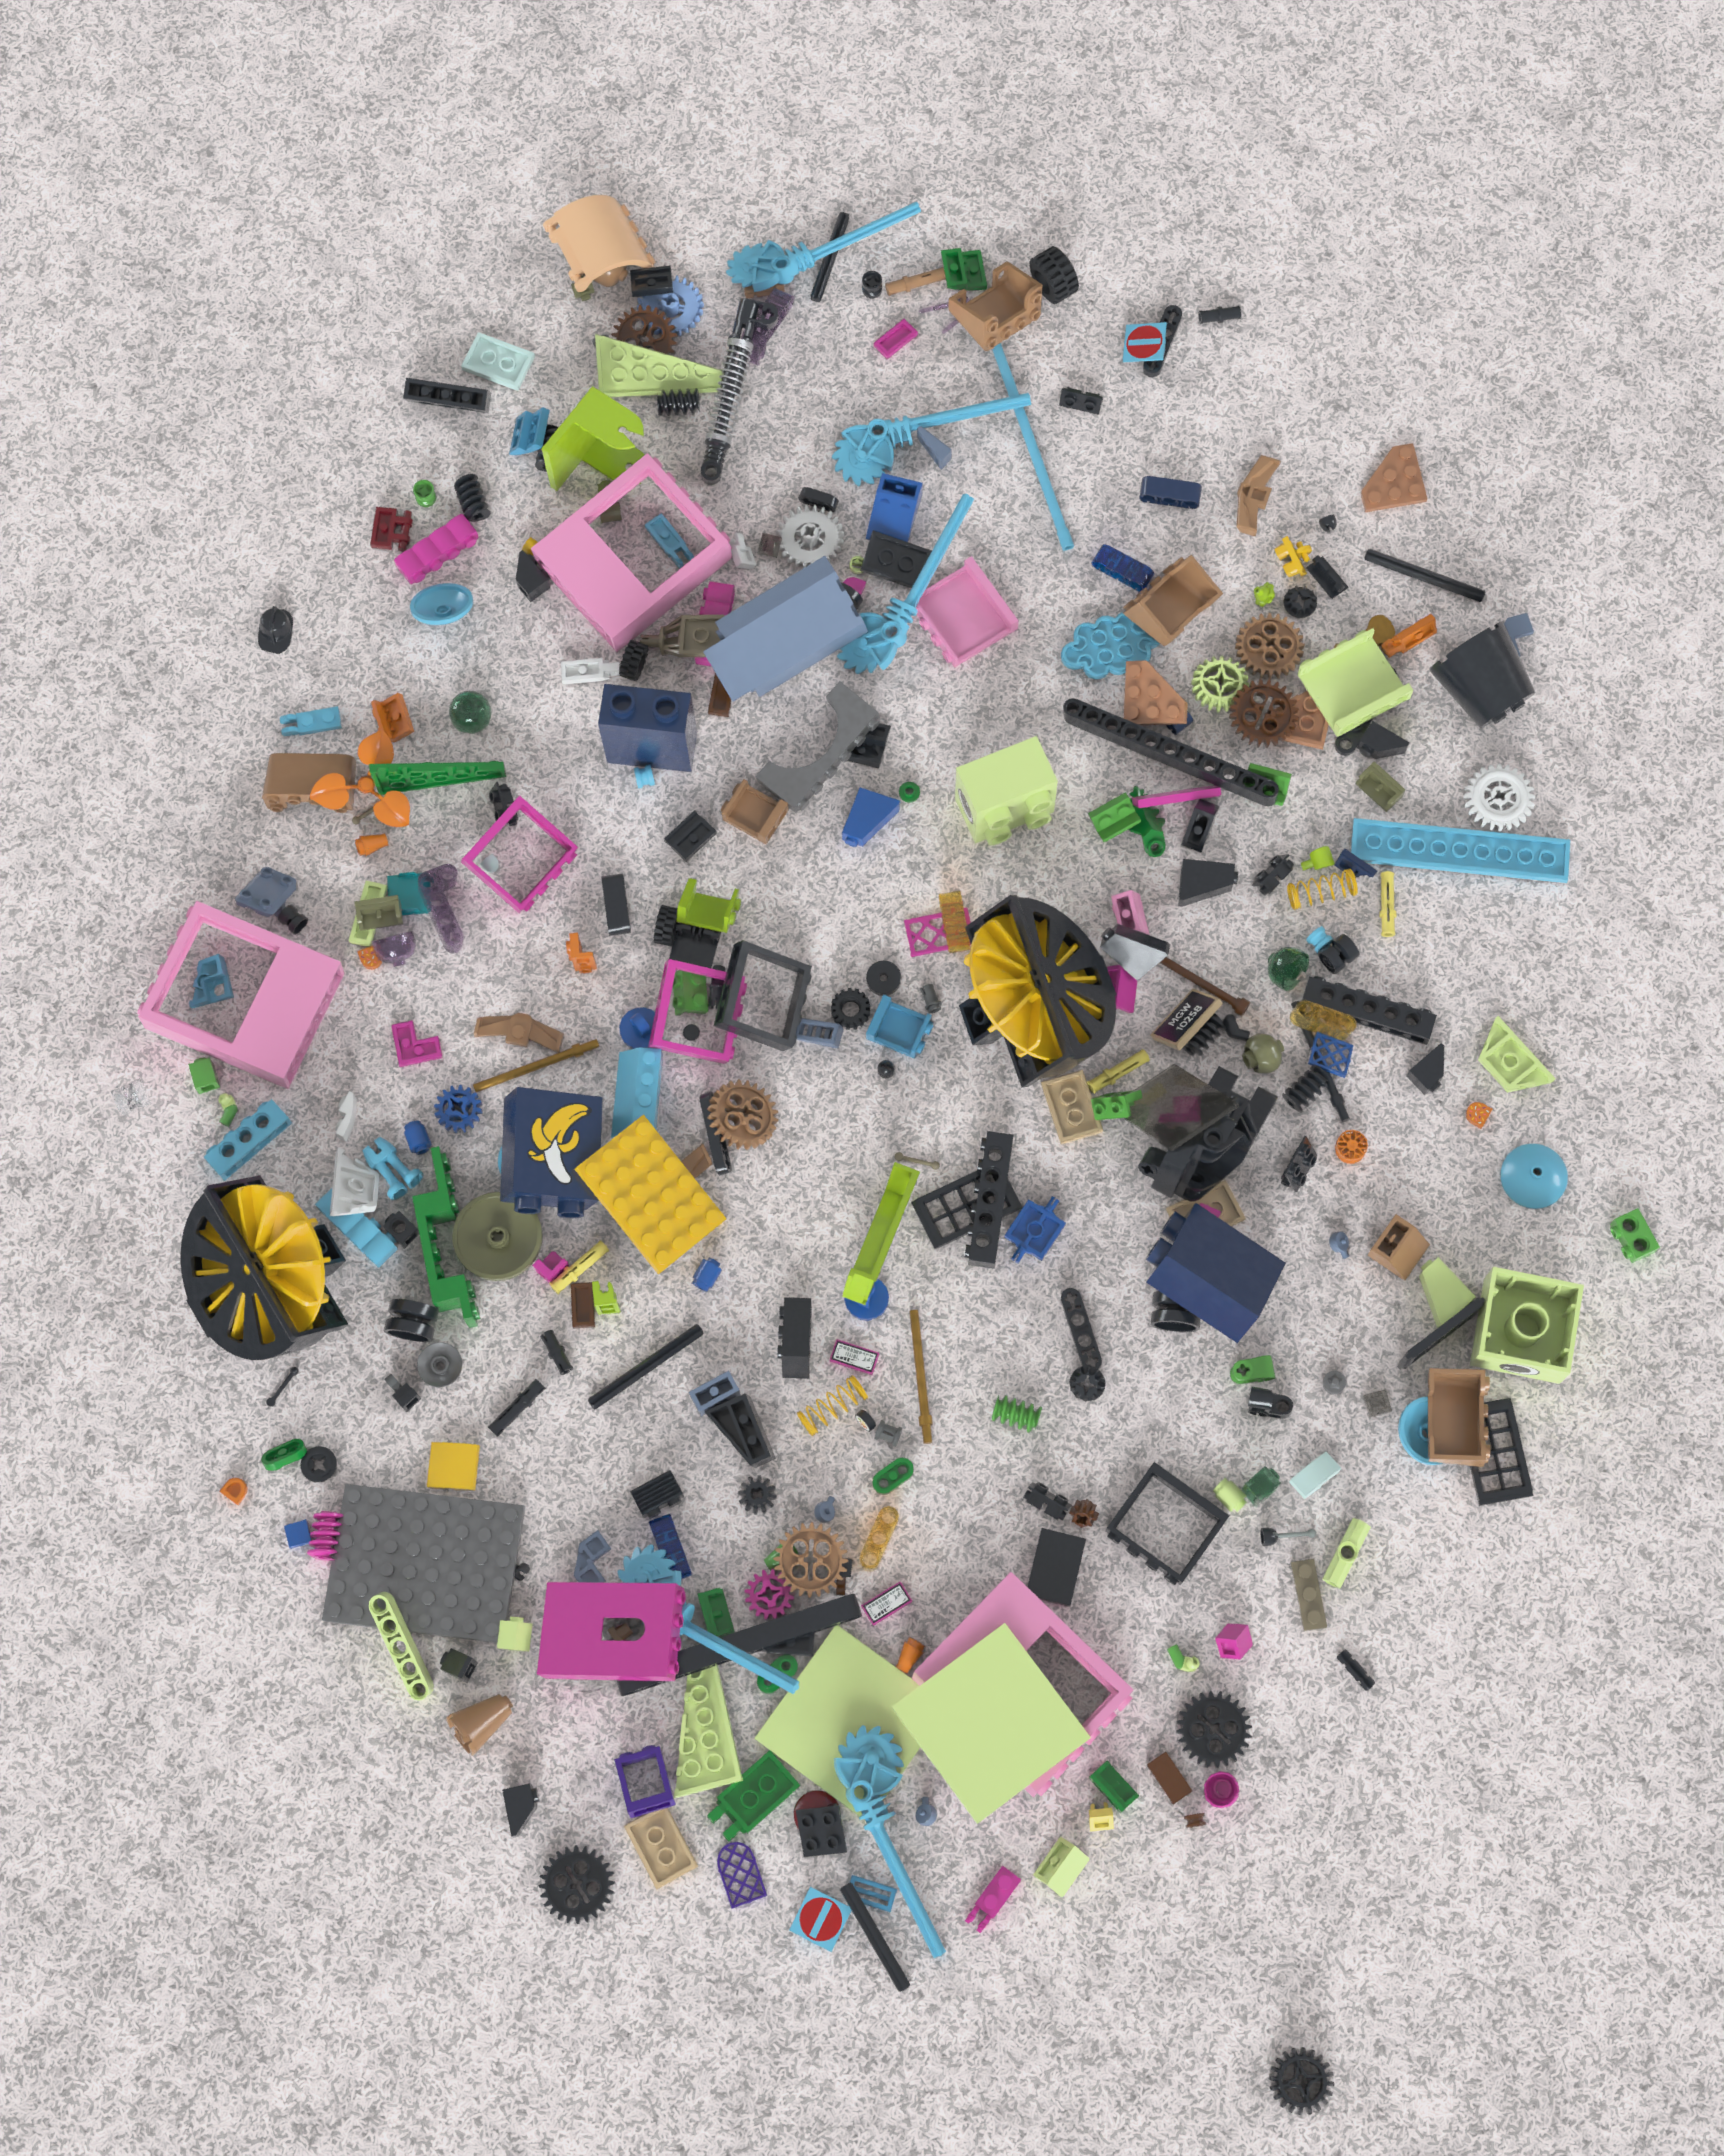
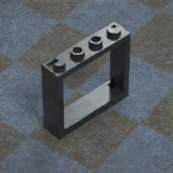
M744 940L735 943L714 1026L780 1051L791 1049L797 1040V1026H799L802 1020L801 1010L807 999L805 993L807 985H809L812 978L810 974L812 966ZM748 954L797 972L782 1037L732 1019Z
M1153 1462L1108 1525L1106 1532L1108 1533L1107 1537L1116 1544L1121 1542L1128 1547L1126 1551L1135 1558L1140 1556L1146 1560L1145 1565L1151 1570L1163 1572L1165 1574L1164 1578L1169 1583L1181 1585L1230 1515ZM1152 1477L1217 1522L1181 1574H1178L1116 1529Z

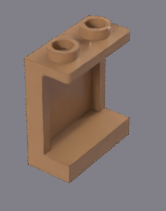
M743 779L741 784L737 783L734 787L731 799L724 802L721 808L722 820L767 845L789 811L788 803L782 799L779 802L749 786L748 781Z

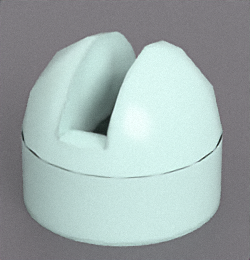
M491 854L480 863V866L485 871L493 873L498 869L499 862L494 854Z

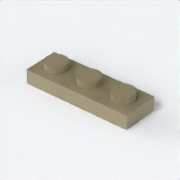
M1314 1559L1291 1562L1303 1631L1327 1628Z

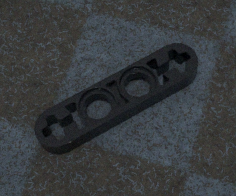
M1169 305L1164 310L1160 323L1166 322V329L1170 330L1172 334L1165 337L1166 344L1163 360H1157L1153 370L1149 369L1153 361H1144L1143 372L1148 377H1157L1161 373L1182 318V310L1177 305ZM1172 312H1174L1176 316H1174L1171 324L1169 323V318Z
M710 1091L701 1094L699 1099L714 1167L718 1175L721 1176L731 1173L732 1167L726 1140L721 1142L723 1135L714 1134L717 1128L710 1127L714 1120L707 1118L712 1113L707 1110L712 1105L709 1100L714 1097L713 1092Z
M1067 1288L1062 1292L1061 1305L1081 1365L1091 1366L1086 1365L1088 1355L1087 1353L1082 1355V1352H1087L1094 1348L1095 1351H1091V1356L1093 1360L1097 1359L1098 1362L1095 1363V1368L1099 1370L1102 1358L1082 1297L1078 1290ZM1069 1293L1077 1297L1074 1300L1075 1308L1081 1307V1309H1074L1070 1313L1068 1310L1072 1309L1071 1303L1065 1301ZM1080 1314L1084 1318V1323L1080 1326L1074 1325L1071 1321L1072 1316ZM1082 1335L1090 1337L1091 1344L1087 1347L1081 1346L1078 1342L1079 1337Z

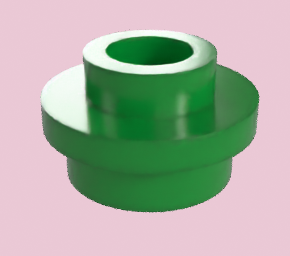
M905 782L899 788V797L904 802H915L920 796V788L914 782ZM912 789L913 793L907 794L905 791Z

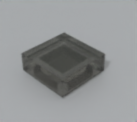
M762 533L757 553L777 558L782 537Z
M1386 1389L1363 1395L1369 1418L1392 1412Z

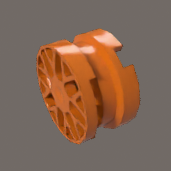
M1356 1130L1343 1132L1335 1145L1337 1157L1342 1162L1348 1164L1361 1161L1367 1152V1139L1361 1132Z

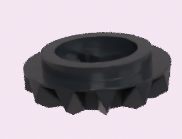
M1296 585L1294 588L1289 589L1284 596V608L1293 617L1305 618L1316 610L1317 597L1313 590L1307 589L1306 586L1298 587ZM1298 595L1302 600H1306L1304 601L1303 608L1299 602H1295L1298 599Z
M1093 1366L1077 1368L1069 1380L1070 1391L1073 1392L1076 1398H1080L1085 1402L1095 1401L1099 1398L1106 1386L1102 1372ZM1088 1375L1089 1382L1094 1386H1090L1086 1392L1085 1385H1081V1382H1084Z
M316 1446L307 1450L301 1459L300 1468L302 1474L308 1480L314 1483L325 1482L333 1477L337 1469V1459L330 1449ZM314 1458L318 1461L323 1459V1466L326 1470L324 1471L319 1468L314 1470L316 1465L312 1459Z

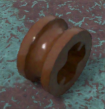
M1205 1813L1184 1816V1819L1187 1820L1186 1828L1207 1825L1203 1820Z

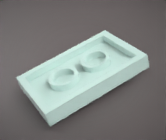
M478 332L461 368L463 371L518 391L535 358V354Z

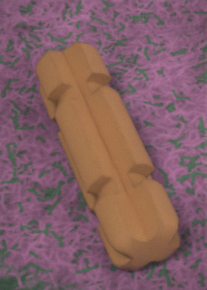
M778 283L758 292H754L753 285L744 288L747 299L754 298L755 295L763 297L771 296L773 293H776V295L784 294L785 292L784 284Z

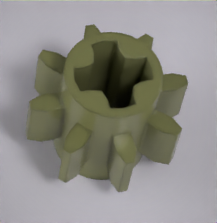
M592 282L583 292H577L574 286L575 283L571 284L575 299L581 297L582 302L591 299L590 294L595 293Z

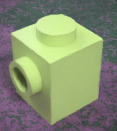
M510 1617V1621L500 1620L497 1648L529 1652L533 1624L524 1623V1618Z

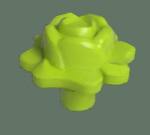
M1266 582L1262 586L1255 587L1256 605L1264 607L1272 602L1275 597L1273 584Z

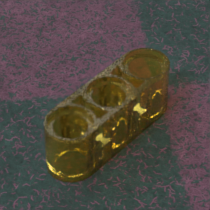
M960 890L938 894L949 954L970 950L971 946L965 929L967 923Z
M1307 1000L1300 1001L1290 1013V1021L1295 1026L1315 1033L1320 1032L1341 1041L1346 1040L1356 1028V1021L1352 1016Z
M890 1506L882 1508L875 1520L859 1558L860 1565L865 1571L872 1572L880 1566L899 1522V1514L895 1508ZM892 1513L895 1516L894 1522L885 1523L882 1520L883 1515ZM876 1534H883L886 1541L878 1545L874 1543L873 1537ZM873 1555L877 1560L875 1564L869 1566L863 1562L864 1557Z

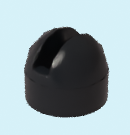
M1332 514L1321 518L1319 524L1325 532H1330L1329 527L1334 530L1337 526V520L1335 515Z
M883 1060L878 1064L877 1071L882 1078H890L894 1075L895 1066L891 1061ZM884 1065L892 1069L890 1071L889 1069L883 1068L881 1066Z

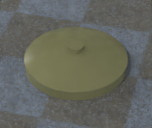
M500 1192L487 1193L470 1201L459 1213L452 1234L453 1247L461 1264L473 1275L490 1281L508 1280L525 1272L536 1260L543 1239L542 1226L537 1214L515 1212L514 1203L500 1202Z

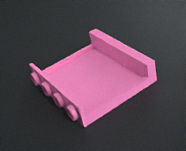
M972 556L964 560L962 568L927 588L916 606L918 610L917 616L919 617L922 629L930 632L933 644L936 647L940 646L944 659L947 663L951 662L954 667H957L1018 629L1019 620Z

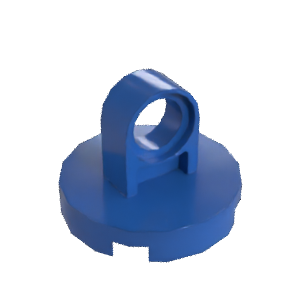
M645 1007L634 1008L622 1017L619 1025L620 1036L629 1048H649L655 1012L652 1009Z
M877 1279L874 1282L866 1305L845 1297L844 1301L846 1308L852 1316L859 1320L870 1321L885 1312L888 1307L889 1294L887 1287L881 1280Z

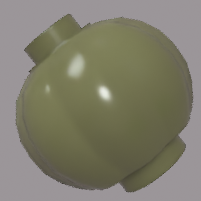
M1256 1034L1246 1041L1242 1058L1248 1069L1258 1066V1068L1253 1069L1254 1072L1269 1074L1280 1066L1284 1046L1279 1039L1275 1040L1271 1035Z

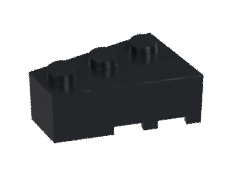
M784 1297V1306H780L779 1320H783V1326L779 1325L778 1339H782V1345H778L777 1359H782L783 1378L810 1379L811 1298Z
M740 1395L705 1411V1414L727 1437L750 1466L757 1468L776 1459L749 1395Z

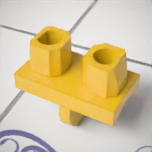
M1288 536L1282 538L1283 543L1274 550L1280 561L1289 556L1292 559L1291 562L1282 566L1288 578L1300 574V576L1306 575V570L1300 558H1303L1304 562L1310 560L1308 555L1312 552L1311 546H1303L1300 541L1296 543L1298 549L1295 550Z

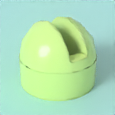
M855 556L850 560L849 569L852 573H862L860 568H855L852 565L861 566L863 557Z

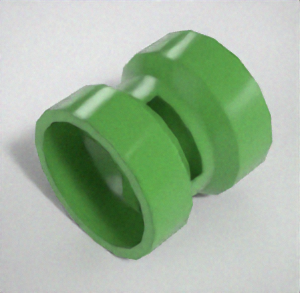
M420 480L414 484L413 493L417 504L421 507L432 506L436 501V493L432 483L428 480Z

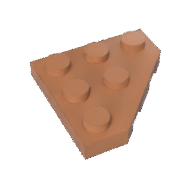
M1413 443L1392 447L1362 489L1361 498L1365 513L1427 502V495Z
M1146 660L1126 661L1124 719L1138 725L1187 724L1188 703L1155 670L1151 663Z
M1305 691L1290 699L1297 700L1293 707L1299 708L1298 713L1294 714L1299 719L1297 722H1294L1297 725L1295 730L1290 729L1292 731L1291 736L1285 735V741L1323 750L1329 724L1308 691ZM1281 706L1274 709L1277 712L1283 711ZM1264 724L1267 730H1274L1272 724Z

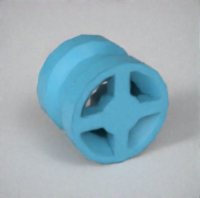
M646 765L642 769L634 768L638 789L643 788L644 785H655L651 765Z
M1323 926L1313 931L1306 939L1309 944L1315 947L1316 953L1325 946L1330 945L1334 940L1332 936H1328L1325 933Z

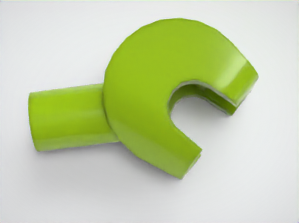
M1328 846L1312 851L1309 854L1311 859L1301 862L1303 871L1312 867L1318 870L1335 864Z

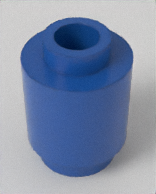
M419 1120L406 1124L404 1126V1135L411 1153H416L417 1155L427 1153L432 1143L425 1125L421 1124Z
M710 1257L708 1260L703 1259L692 1277L694 1279L692 1284L707 1292L709 1288L713 1287L722 1271L719 1268L720 1263Z

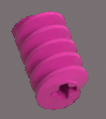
M321 1511L313 1515V1518L319 1522L312 1523V1527L318 1531L310 1533V1536L316 1540L309 1541L308 1545L314 1548L307 1551L309 1556L321 1560H335L329 1557L330 1554L337 1553V1550L331 1548V1545L338 1544V1541L333 1539V1536L340 1535V1532L334 1530V1527L342 1525V1523L336 1521V1518L343 1517V1514Z

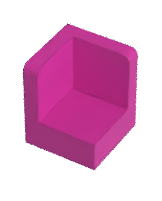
M552 1251L543 1261L538 1259L532 1266L538 1274L550 1283L563 1273V1269L566 1266L568 1267L569 1264L555 1251Z
M1228 1623L1215 1638L1220 1658L1241 1660L1253 1645L1249 1627L1245 1624Z

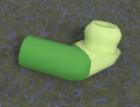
M223 1093L218 1098L224 1110L219 1123L229 1127L238 1108L234 1098L227 1093Z
M1177 1644L1167 1649L1177 1669L1193 1672L1199 1667L1200 1662L1198 1658L1183 1656Z

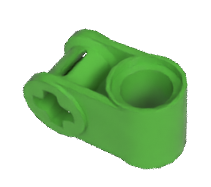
M1271 1355L1237 1361L1230 1370L1231 1380L1237 1384L1264 1382V1379L1265 1381L1275 1379ZM1239 1368H1241L1242 1371H1246L1243 1377L1241 1373H1237Z

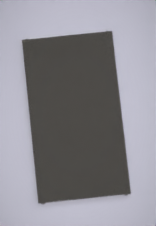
M1173 1064L1135 1089L1141 1090L1143 1098L1134 1101L1135 1105L1130 1106L1131 1116L1123 1119L1170 1151H1173L1238 1108L1239 1105L1228 1096L1178 1065Z

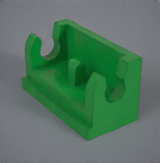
M716 1588L698 1593L707 1631L717 1637L734 1633L723 1589Z
M1108 1760L1089 1776L1091 1782L1120 1814L1139 1797V1794L1135 1792Z

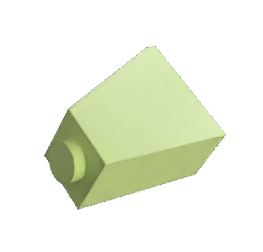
M1439 1257L1435 1261L1428 1260L1421 1267L1423 1271L1419 1278L1436 1326L1439 1328L1473 1302L1476 1296Z

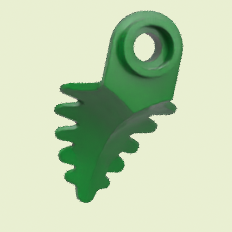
M1134 786L1133 792H1130L1129 795L1132 797L1144 796V789ZM1133 805L1141 822L1130 828L1129 831L1141 835L1147 855L1150 857L1161 856L1166 848L1162 831L1165 819L1156 818L1160 812L1159 809H1151L1152 806L1138 808ZM1157 843V847L1152 849L1151 846Z

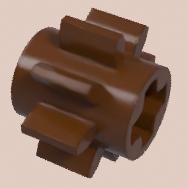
M1077 1499L1069 1514L1074 1515L1071 1522H1074L1080 1528L1092 1527L1094 1521H1097L1099 1513L1095 1511L1097 1505L1088 1499L1081 1501Z

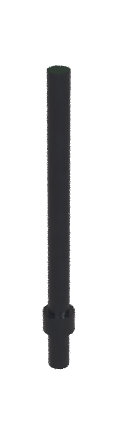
M1299 1001L1291 1003V1006L1311 1050L1315 1037ZM1314 1052L1313 1057L1316 1060L1319 1058V1056L1316 1052ZM1324 1071L1330 1078V1082H1326L1331 1096L1330 1102L1336 1108L1341 1121L1346 1122L1350 1117L1344 1106L1345 1100L1342 1094H1339L1330 1072Z

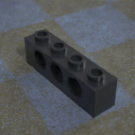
M406 378L403 399L414 403L489 413L491 392L486 389Z

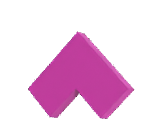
M413 1020L391 1025L399 1067L443 1058L439 1037L434 1036L417 1040Z

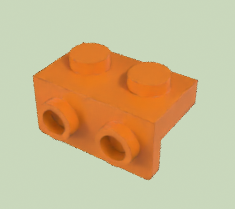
M396 693L382 702L377 700L371 701L372 714L379 726L378 731H384L391 742H397L415 732L402 694Z
M578 932L569 933L570 941H566V950L569 955V961L573 962L575 971L586 974L597 969L593 952H582V944Z

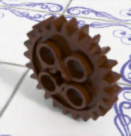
M639 305L637 312L631 307L630 315L625 311L623 312L624 320L618 317V321L621 323L620 326H613L618 330L617 333H611L616 340L626 343L630 340H635L637 346L647 349L654 348L655 351L668 355L669 353L676 354L672 349V346L678 345L677 342L673 341L674 338L678 337V334L672 333L676 326L669 325L672 319L670 317L665 319L666 313L663 311L659 314L657 307L653 312L650 305H647L646 310ZM638 321H643L644 327L636 331L635 324ZM652 322L653 325L650 327L648 331L649 323ZM662 329V336L655 339L653 336L654 331ZM641 337L649 338L648 342H642Z
M1259 679L1257 685L1252 680L1250 688L1244 684L1242 691L1237 690V697H1233L1231 700L1235 704L1229 707V710L1233 712L1229 715V719H1234L1231 727H1238L1235 734L1242 733V741L1249 738V745L1256 741L1257 748L1260 747L1261 743H1264L1265 747L1268 748L1270 742L1277 746L1278 739L1281 742H1285V735L1290 737L1292 734L1290 729L1295 730L1297 726L1294 722H1297L1299 717L1294 714L1298 713L1299 708L1293 707L1297 700H1290L1293 693L1286 694V686L1281 689L1278 688V681L1273 686L1270 679H1268L1266 684H1263L1262 679ZM1259 696L1263 699V702L1257 703L1253 697ZM1272 697V702L1266 712V715L1261 723V726L1258 730H1256L1255 726L1261 716L1268 698ZM1279 705L1282 707L1283 711L1277 712L1274 710L1273 706ZM1245 715H1252L1255 721H1247ZM1264 724H1272L1274 730H1267Z

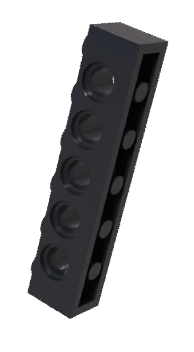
M1309 976L1300 1004L1301 1007L1425 1045L1430 1040L1437 1016L1428 1009L1412 1008L1408 1003H1396L1390 1001L1388 997L1381 995L1376 997L1362 989L1353 990L1347 988L1342 983L1333 984L1319 976ZM1321 993H1329L1332 998L1326 1000L1321 996ZM1349 999L1351 1000L1353 1005L1346 1006L1343 1004L1342 1000ZM1363 1006H1371L1374 1012H1366ZM1385 1012H1392L1395 1018H1387ZM1406 1019H1414L1416 1025H1409Z
M987 1131L986 1138L982 1137L980 1150L984 1151V1157L978 1160L977 1172H981L980 1180L975 1181L974 1193L978 1194L977 1202H972L971 1215H975L974 1223H969L968 1236L972 1237L971 1245L966 1244L964 1257L969 1258L968 1265L995 1269L1013 1134ZM995 1152L998 1153L1001 1156V1158L997 1161H993L989 1158V1155ZM988 1174H995L998 1180L989 1182L986 1176ZM991 1195L995 1201L987 1204L983 1201V1197ZM982 1217H989L992 1222L989 1225H983L979 1220ZM980 1238H985L989 1244L985 1247H980L976 1241Z

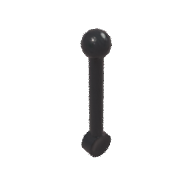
M297 1367L290 1369V1374L273 1397L267 1399L266 1404L269 1407H273L276 1404L275 1400L292 1377L299 1373Z

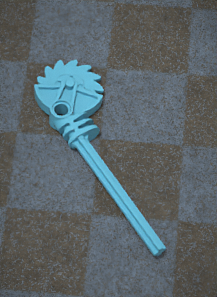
M914 202L813 250H808L803 242L798 243L799 249L794 245L791 246L792 252L788 249L783 251L777 243L770 240L767 241L764 247L762 243L756 244L751 249L749 245H746L741 253L734 252V260L727 261L730 269L726 271V274L733 277L731 279L732 283H742V287L753 285L754 292L766 290L777 283L788 284L794 279L795 275L799 274V271L804 272L806 268L814 267L816 260L921 212L918 202Z
M1029 393L916 418H908L905 415L902 421H899L896 417L893 423L890 419H874L868 425L849 427L841 432L844 440L835 443L836 447L840 448L832 455V459H839L835 465V471L843 470L845 482L851 477L857 486L861 485V480L873 485V477L881 478L882 473H885L882 471L883 469L892 471L894 464L893 448L896 449L895 444L900 443L903 448V442L907 441L909 446H913L911 433L917 430L919 426L929 428L1031 405ZM875 430L883 431L880 435H875L873 432Z
M968 494L962 495L906 600L901 601L891 598L889 601L893 606H886L889 613H882V616L869 612L860 613L868 632L840 648L843 652L839 653L837 657L842 661H847L844 664L845 669L856 668L855 673L860 674L868 668V671L872 673L876 669L877 664L884 670L893 661L897 648L903 646L907 640L906 633L910 628L907 623H912L913 619L911 616L917 615L918 610L916 606L972 505L973 497H970Z
M652 1544L648 1545L643 1551H641L640 1547H636L631 1558L624 1556L623 1564L625 1571L621 1569L617 1571L623 1583H676L681 1586L682 1578L681 1571H672L670 1567L675 1565V1561L664 1559L666 1550L660 1549L654 1552V1545ZM685 1601L682 1606L684 1621L683 1626L680 1628V1636L684 1634L792 1694L799 1689L798 1680L690 1622L695 1607L691 1603L686 1604Z
M862 1725L858 1729L856 1737L851 1732L847 1733V1747L843 1745L838 1746L842 1758H834V1768L840 1782L847 1788L845 1794L847 1800L853 1805L856 1812L861 1811L862 1815L859 1819H865L864 1829L872 1833L933 1958H936L945 1953L946 1950L884 1828V1821L896 1813L895 1811L888 1812L886 1807L891 1803L884 1804L882 1799L887 1795H880L892 1790L903 1776L897 1772L896 1767L901 1768L904 1764L895 1754L901 1752L902 1748L897 1744L890 1743L894 1738L893 1734L885 1733L879 1735L880 1726L872 1728L867 1733L866 1727ZM857 1786L864 1790L862 1799H858L854 1794Z

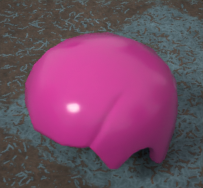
M1219 1771L1211 1774L1204 1784L1205 1799L1214 1807H1230L1239 1797L1238 1781L1228 1772Z

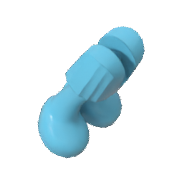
M379 1136L374 1140L379 1151H381L379 1154L372 1150L369 1145L362 1151L370 1168L378 1170L388 1182L390 1188L388 1189L387 1196L391 1200H397L403 1197L408 1192V1189L395 1177L387 1163H390L401 1175L410 1189H413L420 1183L424 1174L420 1169L409 1170L397 1157V1149Z

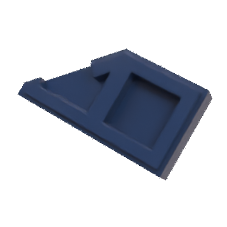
M1345 848L1334 865L1341 871L1352 869L1355 878L1365 875L1374 877L1378 872Z

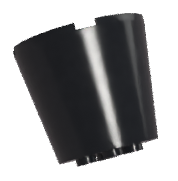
M1503 621L1495 624L1494 630H1491L1489 627L1449 652L1446 655L1448 658L1446 661L1441 663L1439 660L1429 669L1432 675L1479 728H1483L1492 722L1494 724L1499 723L1506 718L1507 713L1511 710L1514 713L1524 707L1525 701L1536 693Z

